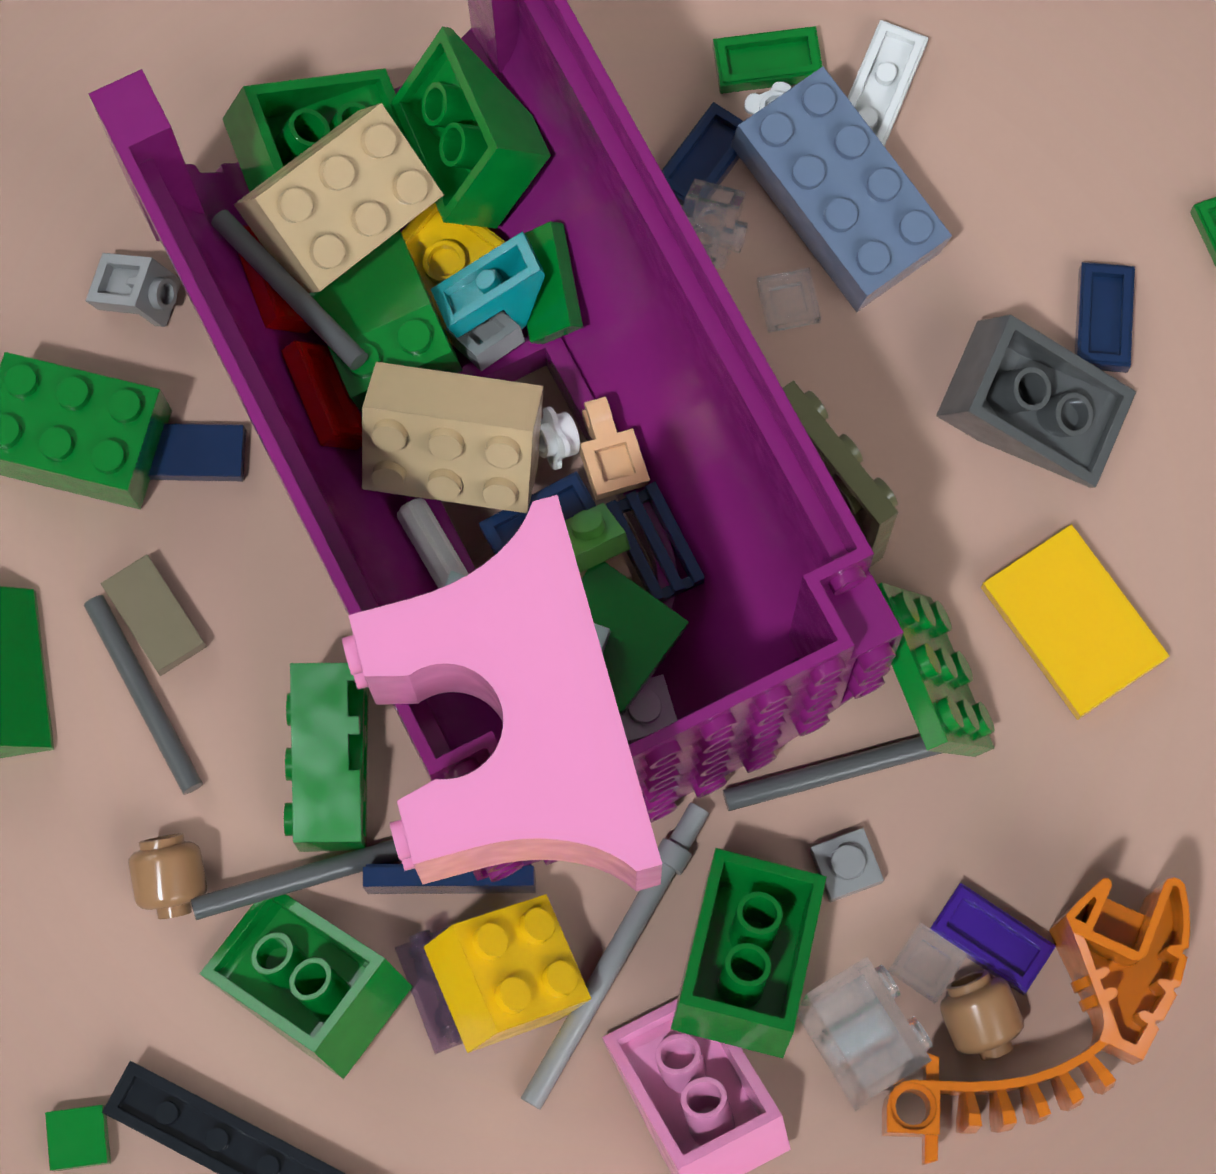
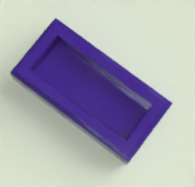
M962 883L957 886L928 931L987 970L993 976L1005 979L1011 988L1022 995L1026 994L1056 947Z

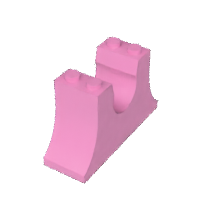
M558 495L533 501L525 520L511 540L495 556L467 576L427 594L348 615L353 635L342 638L351 675L354 676L357 689L369 687L376 705L419 704L423 700L437 694L460 692L475 696L486 702L497 712L503 722L499 743L493 754L482 766L461 777L435 779L397 800L401 820L390 822V828L398 858L402 861L405 871L415 868L422 884H427L503 863L526 860H556L597 868L622 880L635 891L661 885L662 861Z

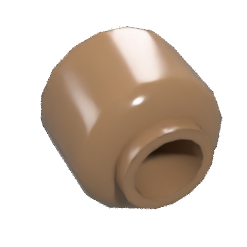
M183 833L164 835L140 841V850L134 852L128 859L136 904L145 910L156 909L158 919H169L192 913L191 899L204 895L207 892V882L199 846L193 842L184 841Z
M982 970L962 976L948 984L946 987L948 994L941 1001L940 1010L957 1051L964 1054H979L982 1061L993 1060L1012 1051L1014 1047L1011 1040L1016 1038L1023 1030L1024 1021L1009 983L1001 977H990L987 970Z

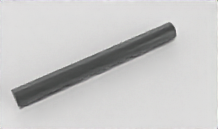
M222 210L214 216L211 224L351 370L360 368L366 362L368 354L228 210Z
M103 595L91 598L84 604V607L182 793L185 795L199 789L203 783Z
M920 736L723 790V796L728 811H733L942 753L927 751Z
M392 839L200 895L191 899V905L195 919L199 920L363 872V867H366V864H390L400 860L394 840Z

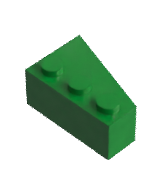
M290 663V693H287L286 720L287 725L291 726V747H287L285 752L286 781H292V802L285 803L284 833L285 836H293V843L299 852L355 851L367 847L369 687L357 689L348 663Z

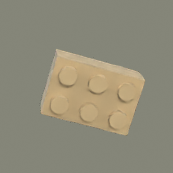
M380 103L354 113L236 202L234 206L263 247L308 293L323 290L444 194L383 104Z
M376 362L362 406V489L528 513L538 469L544 386Z

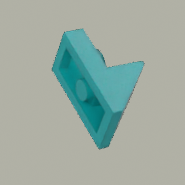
M522 231L431 288V291L447 328L456 338L464 335L502 310L521 329H524L541 288L545 273L528 237Z

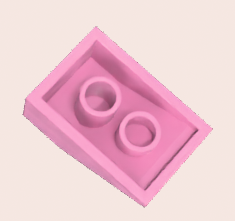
M677 999L602 1037L671 1174H745L791 1150L783 1116L740 1047L670 1030Z

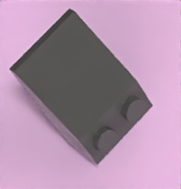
M1006 315L977 321L936 416L979 442L1084 486L1094 488L1098 484L1136 391L1016 317Z

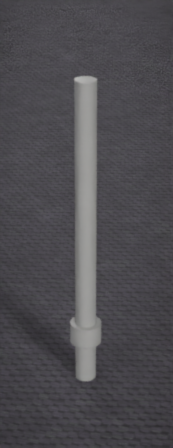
M689 803L669 840L662 839L658 846L662 861L661 885L638 892L586 983L591 1000L568 1014L521 1096L522 1100L540 1110L672 878L675 874L681 875L692 854L688 850L709 815L706 810L698 805Z

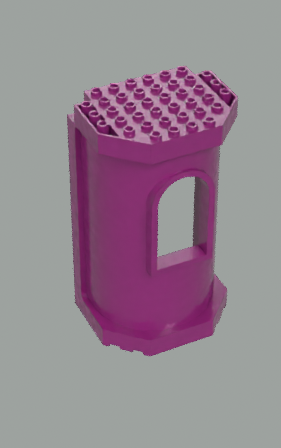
M468 0L471 28L461 39L532 114L551 155L497 229H488L506 242L522 231L526 233L550 221L563 223L583 328L548 343L535 344L530 343L526 325L524 329H521L525 342L483 371H480L452 345L463 369L458 374L516 381L547 366L586 441H590L592 438L588 434L582 416V410H586L584 402L606 396L617 433L634 429L650 478L649 484L656 481L705 576L703 584L662 602L689 621V627L652 675V677L664 675L677 721L629 745L650 823L675 811L677 805L674 801L692 792H695L697 798H701L720 789L727 783L724 776L744 766L747 773L766 766L777 758L774 753L775 750L781 748L798 735L800 737L808 735L826 725L830 721L827 715L853 697L854 699L861 698L884 685L883 676L890 671L891 663L896 656L895 653L904 632L869 571L874 552L567 0ZM142 69L88 93L127 183L156 241H161L347 614L351 615L411 599L439 589L397 518V513L404 504L419 497L362 489V446L357 450L320 445L281 350L294 340L325 346L327 344L312 329L308 333H298L265 328L238 252L211 224L212 219L218 212L228 210L242 225L248 226L234 206L236 202L250 193L239 162L223 163L216 172L200 173L193 164H185L172 127ZM402 85L394 89L395 94H397ZM409 223L402 227L400 231L402 232ZM645 486L617 494L616 497L618 501L622 500L626 494L635 490L636 492L644 490ZM422 498L427 502L467 572L470 574L476 570L441 501ZM650 502L644 503L643 506L680 578L687 577ZM632 511L626 512V516L651 561L655 577L661 589L668 586L669 583ZM447 692L431 696L419 704H393L431 781L435 779H453L473 772L490 758L501 738L503 722L497 712L483 700L469 694ZM542 860L503 863L472 872L477 881L489 877L491 882H495L515 873L523 866ZM544 860L546 865L557 862L556 860Z

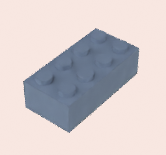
M824 66L737 126L731 147L856 312L940 254L952 237L951 233Z

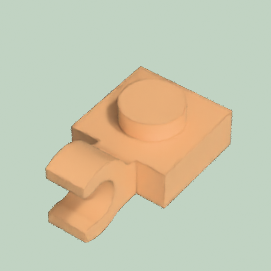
M606 396L584 402L586 410H582V416L592 440L580 443L579 452L595 501L648 485L650 478L634 429L617 433Z

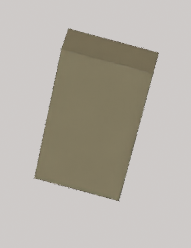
M147 554L100 583L160 676L207 647Z

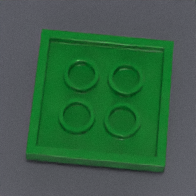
M882 582L877 584L904 632L891 665L927 751L976 757L994 749L995 747L989 735L995 731L993 721L982 702L976 703L968 685V683L973 681V675L964 655L960 651L954 652L947 635V632L952 630V625L943 605L939 601L933 602L931 597Z

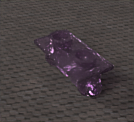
M448 927L433 933L430 930L416 933L409 937L410 942L395 947L406 979L413 986L411 992L435 1054L463 1043L423 948Z

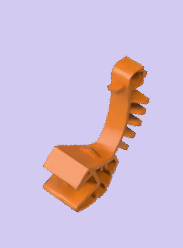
M1175 877L1167 879L1144 898L1139 912H1136L1107 899L1112 882L1109 878H1103L1050 928V935L1071 977L1072 983L1070 984L1074 994L1078 993L1081 1001L1078 1002L1082 1012H1087L1091 1019L1093 1028L1092 1040L1090 1045L1079 1055L1056 1067L1029 1076L995 1081L958 1082L939 1081V1057L925 1053L923 1055V1080L903 1081L895 1086L885 1097L882 1107V1136L922 1137V1165L938 1161L940 1095L959 1096L956 1114V1133L975 1134L982 1127L981 1113L975 1095L989 1094L991 1132L1000 1133L1012 1130L1017 1124L1015 1111L1007 1094L1008 1091H1020L1026 1124L1035 1125L1046 1120L1051 1114L1048 1103L1038 1086L1040 1083L1051 1081L1056 1101L1060 1110L1070 1111L1080 1106L1085 1098L1076 1082L1068 1073L1077 1066H1079L1094 1093L1103 1095L1114 1087L1116 1079L1095 1055L1102 1050L1132 1065L1143 1061L1159 1030L1156 1024L1165 1019L1177 996L1174 990L1180 987L1188 958L1183 954V951L1189 948L1190 912L1185 884ZM902 1093H913L923 1100L926 1113L920 1124H908L899 1118L895 1106L897 1098Z

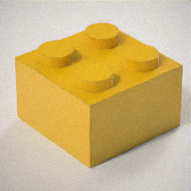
M547 894L452 924L423 947L467 1053L561 1020L591 1000V996Z

